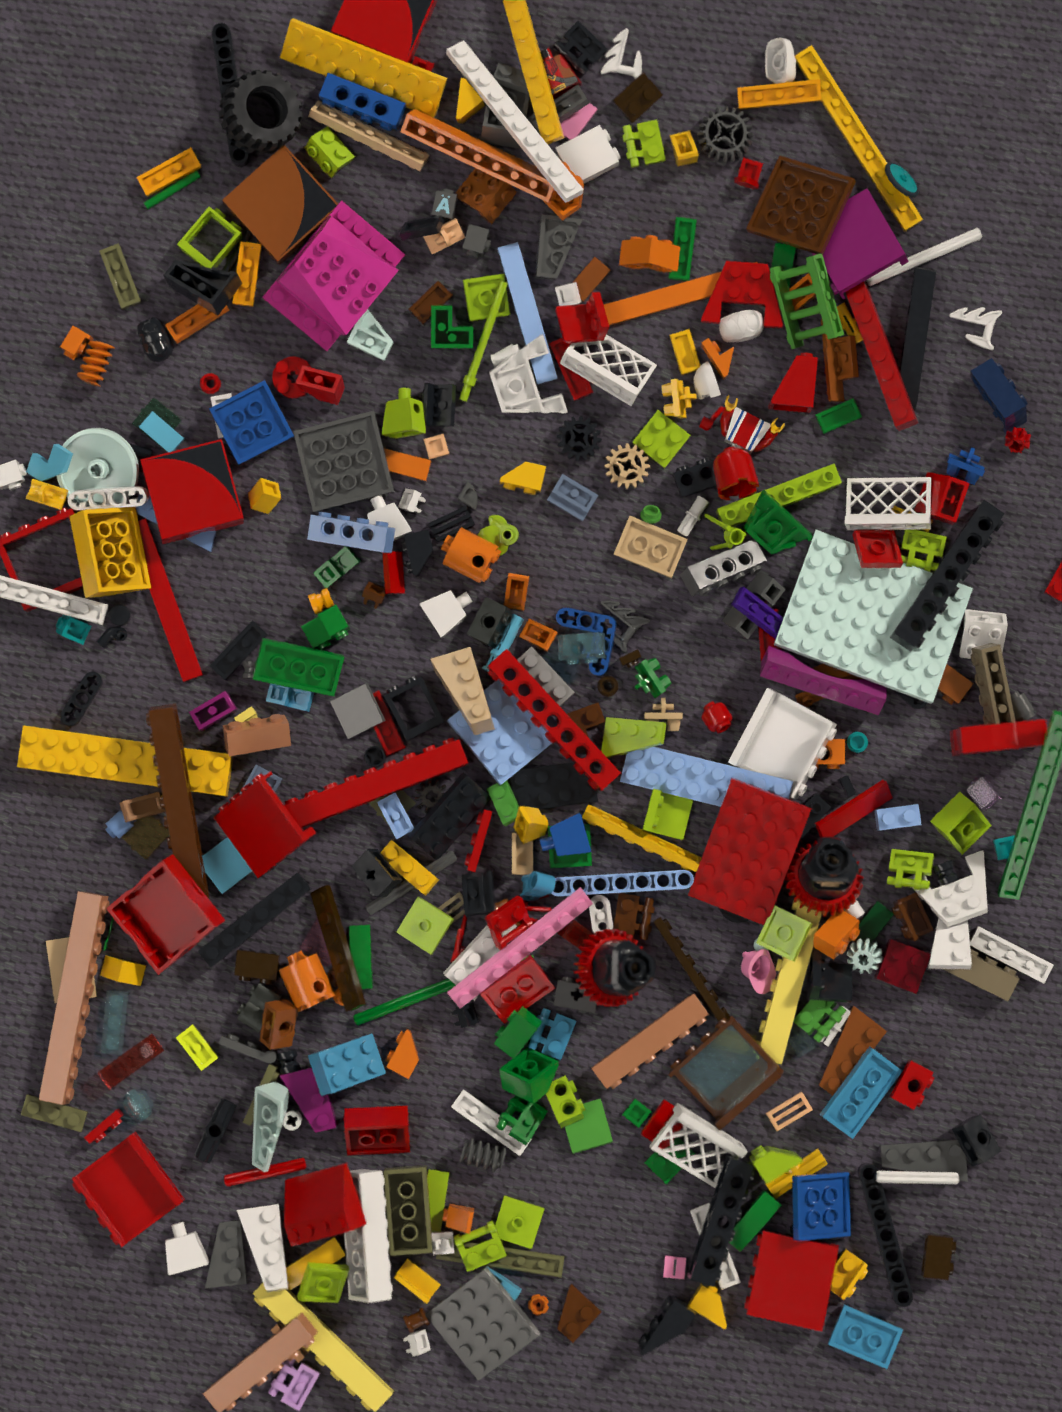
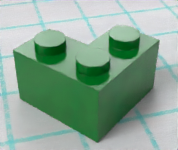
M431 305V348H473V326H452V305Z
M337 605L318 614L319 617L301 626L313 649L318 648L319 650L330 646L329 641L335 638L337 640L345 638L349 635L347 631L351 630Z

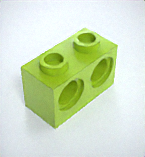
M566 1075L552 1081L549 1091L546 1093L561 1128L584 1119L582 1112L585 1111L581 1099L576 1100L574 1095L577 1089L573 1080L568 1081ZM559 1088L567 1089L564 1095H556ZM572 1106L575 1108L572 1114H564L567 1107Z

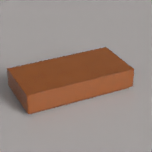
M596 257L591 260L572 282L577 283L582 302L590 296L611 271Z

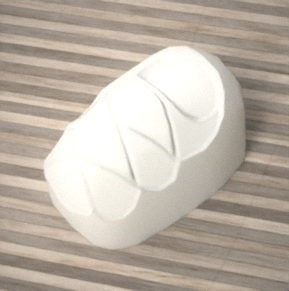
M785 38L773 39L769 41L766 47V77L776 84L793 82L796 77L794 49L791 41Z
M743 310L725 316L720 320L719 324L721 337L726 342H741L754 339L763 331L764 318L756 310Z

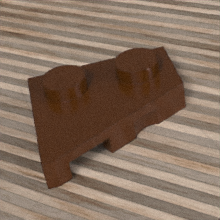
M571 1283L557 1329L574 1343L602 1311Z

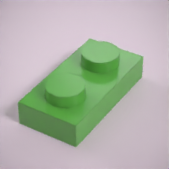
M506 781L501 786L496 783L487 788L502 824L506 827L515 822L519 805L509 782Z

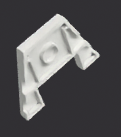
M543 334L489 371L502 412H568L562 393L541 399L529 359L549 353Z
M983 850L965 856L966 863L972 874L971 876L935 889L930 887L929 889L921 888V890H915L918 896L930 906L931 910L948 927L988 913ZM915 875L910 876V877H907V878H909V879H915ZM923 875L922 880L928 881L926 876Z

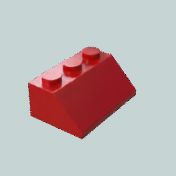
M408 1106L344 1108L347 1155L410 1153Z

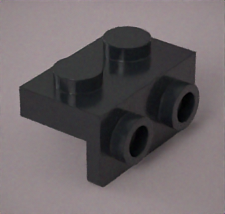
M425 383L422 391L425 425L430 427H454L456 385Z

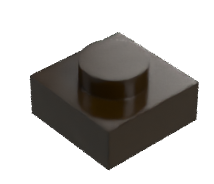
M637 649L620 657L619 661L622 667L627 665L630 668L638 664V659L642 656Z

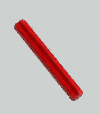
M299 1158L269 1166L267 1172L255 1168L224 1176V1183L228 1187L304 1170L307 1168L305 1158Z

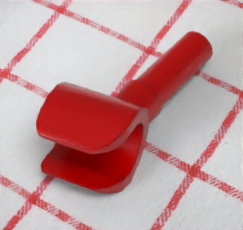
M720 406L710 419L704 416L699 427L706 431L710 430L724 408Z

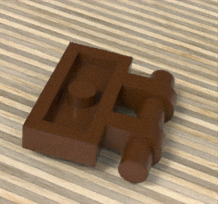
M619 893L613 929L626 931V934L633 936L634 930H640L639 939L648 940L649 932L652 929V926H650L651 916L655 910V907H653L654 898L646 897L644 906L638 905L640 896ZM637 911L644 912L642 924L636 923Z

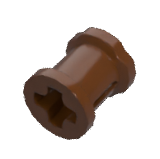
M423 1307L410 1316H403L410 1333H413L415 1329L423 1325H430Z

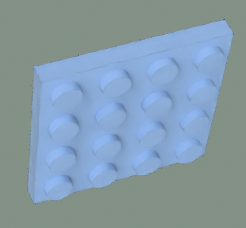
M509 670L504 674V677L509 681L514 680L515 673ZM497 680L484 690L495 727L494 730L474 735L460 710L449 718L447 722L501 786L552 743L545 737L546 731L542 727L537 728L530 720L532 716L527 711L524 713L516 705L518 701L513 695L509 697L502 690V683ZM520 685L518 692L522 696H527L529 688L526 685ZM539 700L534 701L532 704L535 711L540 712L543 710L544 706ZM552 716L547 718V724L550 727L557 726L558 723Z

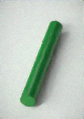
M197 170L145 201L144 205L147 209L152 208L201 178Z

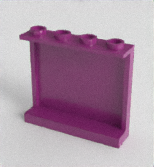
M865 189L849 198L823 254L828 277L832 280L830 286L834 294L837 295L839 293L842 299H845L844 292L898 261L901 266L909 262L869 190Z

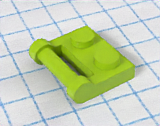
M493 1220L487 1222V1225L470 1231V1234L465 1233L461 1236L460 1234L453 1236L467 1272L507 1256ZM491 1233V1239L465 1249L464 1243Z

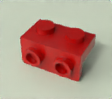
M664 1099L641 1131V1135L653 1142L674 1114L673 1108L675 1106ZM676 1121L673 1125L672 1133L678 1132L683 1128L680 1122ZM670 1139L662 1140L658 1147L661 1149L670 1147Z

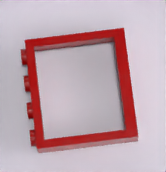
M62 508V510L56 512L57 515L50 518L49 516L39 518L37 520L38 523L32 526L30 524L23 525L18 528L16 533L11 534L8 532L0 535V556L10 578L19 580L5 545L63 520L70 519V516L75 514L72 508ZM77 578L52 590L67 594L73 593L83 588L82 578ZM21 603L26 612L37 608Z

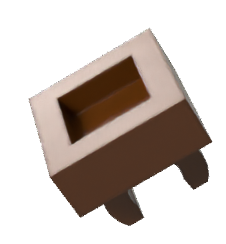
M369 581L362 594V597H364L363 603L366 605L369 599L375 601L374 608L377 609L386 597L385 587Z

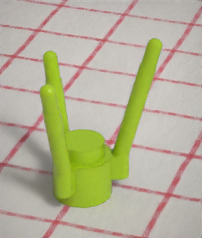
M705 514V518L725 529L724 539L726 543L711 546V550L732 548L733 544L739 545L743 542L746 532L737 527L726 525L718 519Z

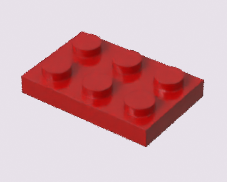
M529 955L482 991L480 995L503 1024L508 1022L507 1018L514 1010L518 1012L522 1006L527 1009L554 990L555 986L534 958Z

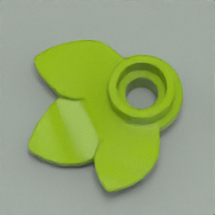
M491 515L489 516L490 526L481 529L477 535L499 546L498 549L502 551L501 556L507 552L509 545L514 544L518 540L519 532L515 526L508 524L504 517ZM506 531H509L511 533V537L509 539L505 537Z

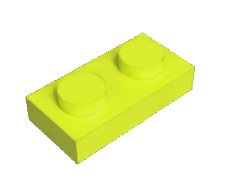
M194 1024L176 1037L201 1071L219 1058Z

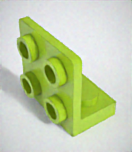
M653 789L642 830L683 840L693 800Z

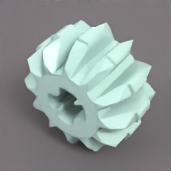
M860 938L857 940V943L853 942L850 945L851 949L847 951V956L849 957L848 964H854L853 970L859 968L860 974H863L864 970L870 974L873 969L877 970L879 968V963L883 960V956H881L882 948H876L877 942L871 944L869 938L865 942Z

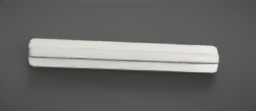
M877 1171L876 1181L879 1183L958 1184L959 1175L955 1172Z

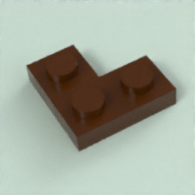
M599 702L567 713L587 736L586 729L605 723ZM564 731L568 743L571 742V733ZM577 747L575 750L576 755L586 752L583 747Z

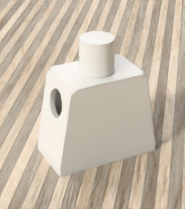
M382 495L371 499L374 511L367 514L369 524L376 525V521L389 523L388 527L395 528L394 541L404 537L406 534L412 533L410 526L395 503L386 505Z
M448 591L420 603V606L442 639L467 617L463 608L473 601L467 592L455 598L452 591Z
M184 1222L171 1225L174 1237L168 1238L165 1241L168 1275L208 1265L210 1263L197 1232L186 1233Z

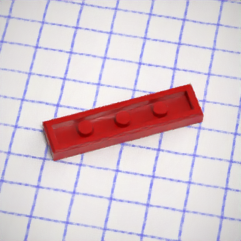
M881 780L816 822L815 825L820 838L837 835L892 799L893 797L887 782Z

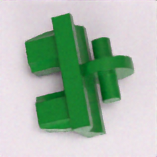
M656 658L648 661L645 659L635 666L639 673L635 676L639 682L634 686L637 690L642 687L645 693L651 692L654 698L664 693L671 684L668 676L663 675L658 678L654 671L660 668Z

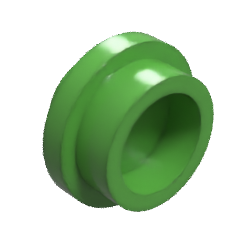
M647 505L641 511L640 517L643 521L654 524L661 520V512L657 506Z

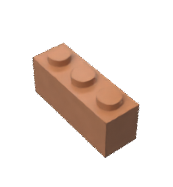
M274 714L268 718H252L245 722L233 721L228 725H223L225 749L229 757L291 746L289 722L285 715Z

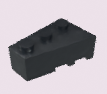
M175 260L163 275L170 288L217 316L242 285L237 272L221 271L215 267H201L200 264Z

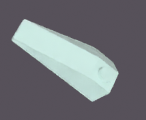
M276 1081L255 1087L252 1165L263 1172H267L288 1106V1088Z

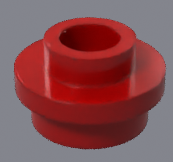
M208 373L201 378L200 387L207 394H215L221 387V381L217 375ZM209 380L214 381V386L211 388L207 387Z

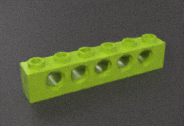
M831 464L765 491L782 507H786L838 487L842 481L835 464ZM761 492L717 508L716 513L719 521L731 527L747 522Z

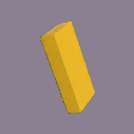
M690 329L669 335L681 375L697 371L701 365Z

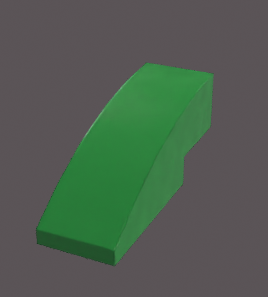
M763 1190L753 1204L743 1213L740 1220L735 1223L733 1228L735 1235L732 1242L729 1241V1243L741 1252L781 1206V1203Z

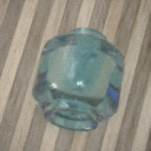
M133 1089L125 1094L126 1099L122 1105L132 1120L140 1122L153 1113L154 1104L145 1090L136 1091V1089Z

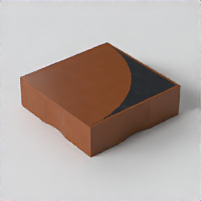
M285 145L279 148L222 199L228 210L244 227L250 230L262 247L279 265L302 246L304 241L319 228L338 205L334 198Z

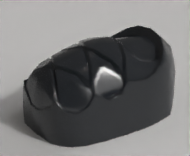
M152 317L138 324V337L148 359L153 362H161L168 359L173 352V345L168 332L160 320Z

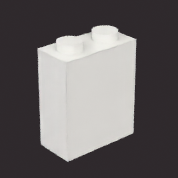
M600 125L555 148L558 158L562 162H566L570 170L575 175L580 176L584 183L619 166L618 159H620V155L615 147H611L609 143L611 138L607 130H602Z

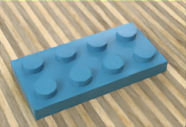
M869 1046L819 1115L853 1139L902 1073V1070Z

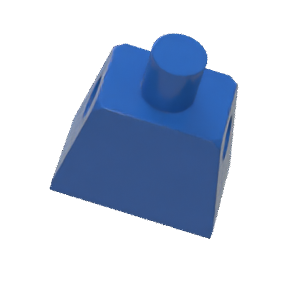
M581 813L549 827L551 836L540 839L542 850L546 851L555 848L557 856L591 852Z

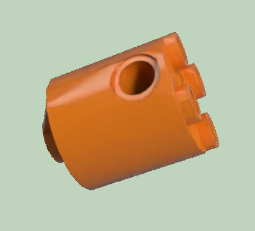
M462 527L455 538L448 535L441 547V550L447 552L443 565L478 583L482 581L485 583L492 572V569L489 567L491 563L497 562L502 551L498 549L499 546ZM477 555L483 557L484 565L477 563Z
M301 950L287 957L288 966L280 969L279 973L294 1006L298 1008V1012L335 996L333 987L317 953L307 957Z

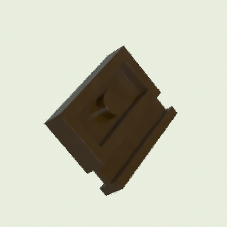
M642 72L612 101L626 118L633 123L663 94L646 74Z

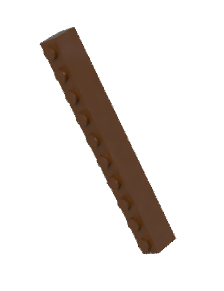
M177 704L154 706L146 713V722L148 726H151L152 730L149 738L151 747L154 746L155 755H153L154 766L158 767L159 771L157 785L158 788H162L163 796H160V803L166 812L164 826L166 829H169L170 836L167 837L168 848L172 849L173 855L210 900Z

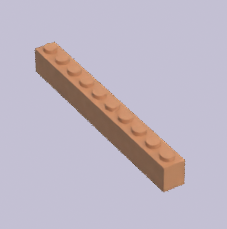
M78 892L40 1090L39 1100L65 1105L70 1104L74 1096L73 1082L78 1075V1068L76 1066L82 1054V1047L80 1045L86 1033V1026L84 1024L90 1012V1006L88 1005L89 997L92 996L94 991L92 981L98 969L96 960L102 948L100 939L101 934L105 931L106 924L104 918L108 912L106 908L109 907L108 896L89 892Z

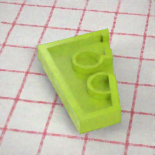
M606 717L601 752L607 758L616 755L628 754V752L663 745L666 723Z

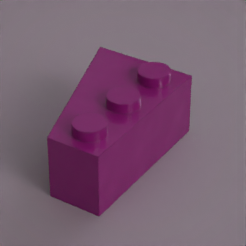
M312 1067L280 1075L315 1133L337 1127L330 1094L321 1096Z

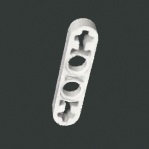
M143 486L77 490L69 495L68 504L74 510L142 506L148 501L149 492ZM138 491L140 495H143L140 501L138 498L129 499V495H135ZM115 492L122 493L124 497L122 503H117L114 500L113 495ZM99 493L103 496L102 504L94 502V494ZM77 495L80 499L88 497V501H83L78 505V502H74V498Z

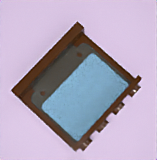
M732 1015L727 1020L725 1017L722 1018L715 1025L717 1029L712 1033L710 1031L706 1032L700 1038L702 1042L698 1046L693 1044L685 1052L686 1056L682 1060L677 1058L669 1066L671 1070L668 1074L670 1078L675 1075L716 1118L714 1125L719 1130L724 1128L774 1084L784 1072Z

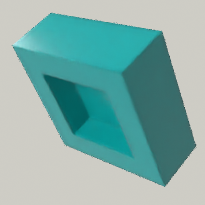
M1015 835L993 840L997 860L1008 858Z

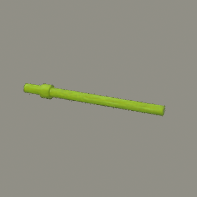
M500 281L469 372L465 375L462 382L464 386L459 397L462 401L467 402L471 388L475 386L477 380L475 377L508 285L504 281Z

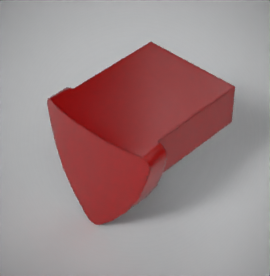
M743 158L738 177L734 179V183L747 188L758 189V179L763 163Z

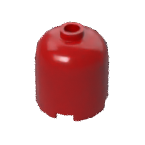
M728 447L716 456L713 469L718 496L721 499L730 500V497L739 496V499H743L757 492L756 487H759V481L752 457L746 450Z

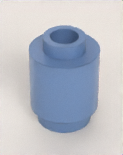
M120 810L105 823L107 825L105 830L113 839L116 836L120 839L134 826L133 823L137 820L125 823L123 813Z

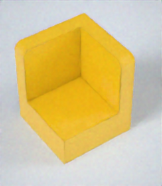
M260 478L248 493L251 509L269 514L281 500L279 484Z

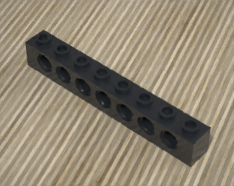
M986 500L979 504L890 636L892 640L910 652L915 647L919 649L925 640L923 635L926 630L930 632L937 621L934 620L936 615H942L948 605L945 602L948 597L953 598L959 590L957 584L960 580L964 582L970 573L968 568L971 563L975 565L981 557L979 553L981 548H987L993 539L990 537L992 532H997L1004 523L1001 519L1005 513ZM978 523L985 524L987 531H982ZM967 540H973L976 544V547H970L967 543ZM956 556H961L965 563H958ZM946 572L952 574L953 581L946 579ZM934 589L941 591V598L934 595ZM922 606L929 607L931 614H925ZM911 623H917L920 630L914 631L911 628Z

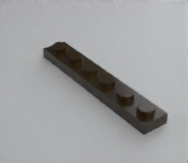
M324 885L310 894L345 1011L349 1012L365 1005L366 1001L331 886Z
M661 917L654 920L655 926L717 1021L719 1022L724 1017L727 1020L730 1015L724 1007L720 1009L716 1003L719 998L713 989L709 991L705 986L707 980L702 972L697 973L693 966L696 963L690 954L685 955L681 948L684 945L678 936L674 938L670 930L673 928L666 918L662 920Z

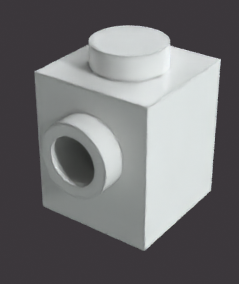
M13 460L0 465L1 490L6 488L14 490L21 487V483L25 482L24 476L27 475L23 464Z

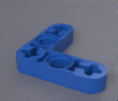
M573 608L560 609L556 614V620L561 626L595 632L589 669L594 675L605 674L609 668L616 632L615 619L608 615ZM568 611L569 616L576 617L575 612L579 613L576 619L577 626L573 625L574 620H567L564 623L560 615ZM589 615L591 617L592 623L589 627H584L581 624L582 616ZM606 619H609V623L612 624V628L607 629V634H611L610 638L606 636L599 637V632L604 633V627L601 626V623L605 622ZM601 639L608 642V649L604 652L599 651L597 648V643ZM595 653L607 655L606 659L602 658L601 660L604 669H600L599 672L593 667V664L599 660V657H595Z

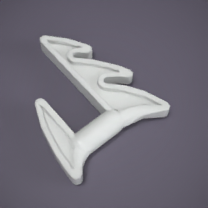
M628 29L623 30L614 38V43L621 42L607 52L606 58L613 55L616 56L605 64L601 70L602 75L609 72H618L636 78L641 74L642 60L640 51H637L634 67L621 65Z
M965 307L950 314L951 318L985 326L983 337L966 334L965 338L987 350L992 351L994 349L990 339L995 321L1002 314L1001 310L991 311L979 317V314L985 311L984 307L964 315L968 310Z

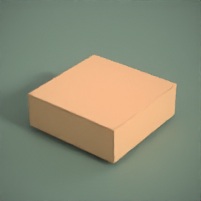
M444 434L424 439L429 460L449 454Z

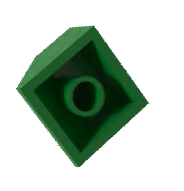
M527 1047L499 1069L502 1088L534 1104L548 1093L559 1066V1061Z

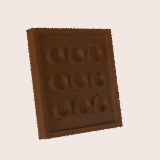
M779 155L746 230L752 234L823 255L856 181L854 178Z

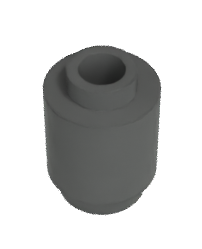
M1017 691L1010 695L1016 720L1020 722L1027 721L1035 716L1034 708L1024 692L1020 694Z

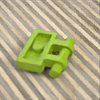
M657 120L638 123V132L635 133L632 132L631 125L623 126L624 135L622 136L623 141L627 145L628 153L626 155L627 160H630L631 168L639 166L638 158L644 157L645 165L666 161ZM640 139L642 150L636 151L634 140Z
M904 530L901 549L908 550V556L901 555L903 563L908 567L915 566L923 568L928 572L931 570L935 571L939 563L933 562L934 556L942 558L947 537L919 530ZM915 552L926 554V560L914 558Z
M892 849L889 871L896 872V877L888 876L887 885H895V888H902V886L913 887L914 890H921V888L929 889L930 881L922 880V876H931L934 854ZM904 873L915 874V879L903 878Z

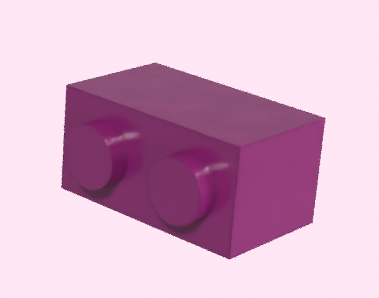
M224 691L189 713L198 729L203 731L238 711L229 693Z

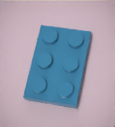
M843 1304L828 1345L888 1369L903 1329Z

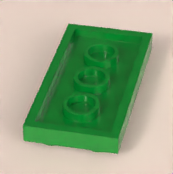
M262 638L252 678L257 681L334 696L344 655Z

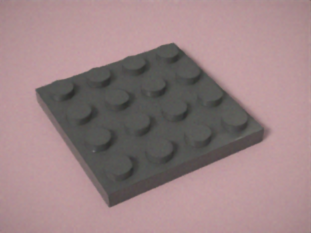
M375 411L293 431L314 513L395 492Z
M488 1267L484 1268L425 1314L478 1381L541 1334Z

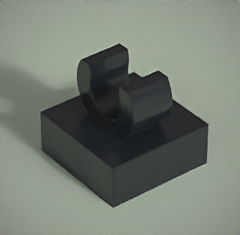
M474 1003L466 1004L461 1009L456 1007V1010L451 1012L452 1015L457 1014L459 1021L454 1023L455 1026L464 1028L479 1023Z

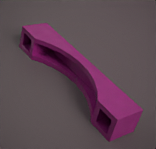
M768 646L761 661L760 677L879 715L886 701L887 687L866 679L848 680L820 673L804 665L790 653Z

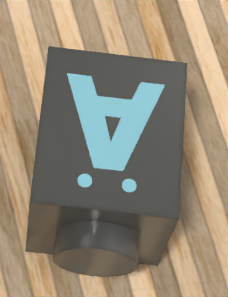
M449 189L436 190L432 217L442 215L444 221L449 222L453 220L457 202V194H453L454 191Z

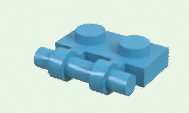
M543 1008L541 1015L537 1016L542 1023L530 1038L528 1047L536 1050L538 1042L542 1043L544 1047L541 1053L561 1060L576 1020L557 1013L553 1021L548 1019L551 1010ZM545 1025L551 1027L547 1038L541 1036Z

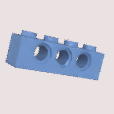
M319 511L318 515H311L307 540L392 553L395 528L388 527L389 523L376 521L375 525L369 524V519L357 518V521H351L350 516L338 515V518H333L331 513ZM332 524H334L335 531L333 533H331L330 526ZM351 527H353L354 534L352 537L349 534V530ZM370 530H372L373 532V538L371 540L368 537V533Z

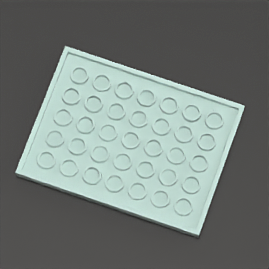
M815 530L774 645L932 704L973 588L960 583L957 584L959 590L953 598L948 597L945 602L948 605L942 615H936L934 620L937 622L930 632L926 630L923 637L925 640L919 649L915 647L910 652L892 640L890 636L933 573L915 566L908 567L905 563L902 564L901 568H861L855 544ZM933 590L936 597H942L940 590ZM922 606L925 614H931L929 607ZM911 623V628L914 631L920 630L917 623Z

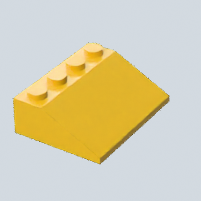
M135 507L89 509L79 511L70 516L85 598L104 597L151 588Z

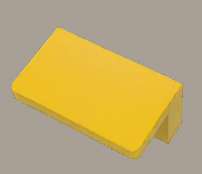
M409 1258L394 1275L397 1281L426 1304L441 1285Z

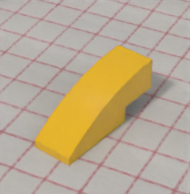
M335 1237L286 1267L288 1291L302 1283L308 1263L333 1264L346 1256Z

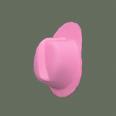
M761 949L759 951L743 952V961L741 963L743 975L750 980L753 989L757 993H768L772 979L776 978L775 966L769 951Z

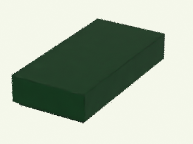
M876 901L859 923L860 933L857 939L861 938L865 942L869 938L870 943H872L894 914L880 902Z

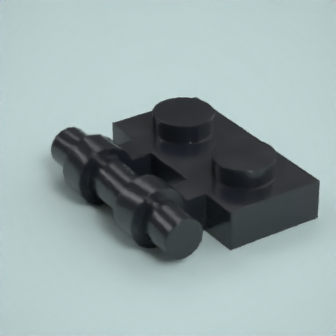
M579 21L564 34V38L568 41L565 46L560 41L554 45V48L559 52L558 55L560 54L572 64L571 67L575 71L578 70L583 76L589 70L584 63L588 60L594 65L608 51ZM573 48L582 54L578 59L570 52Z

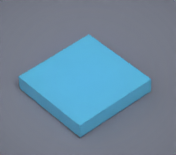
M228 837L202 856L206 874L222 894L252 872Z

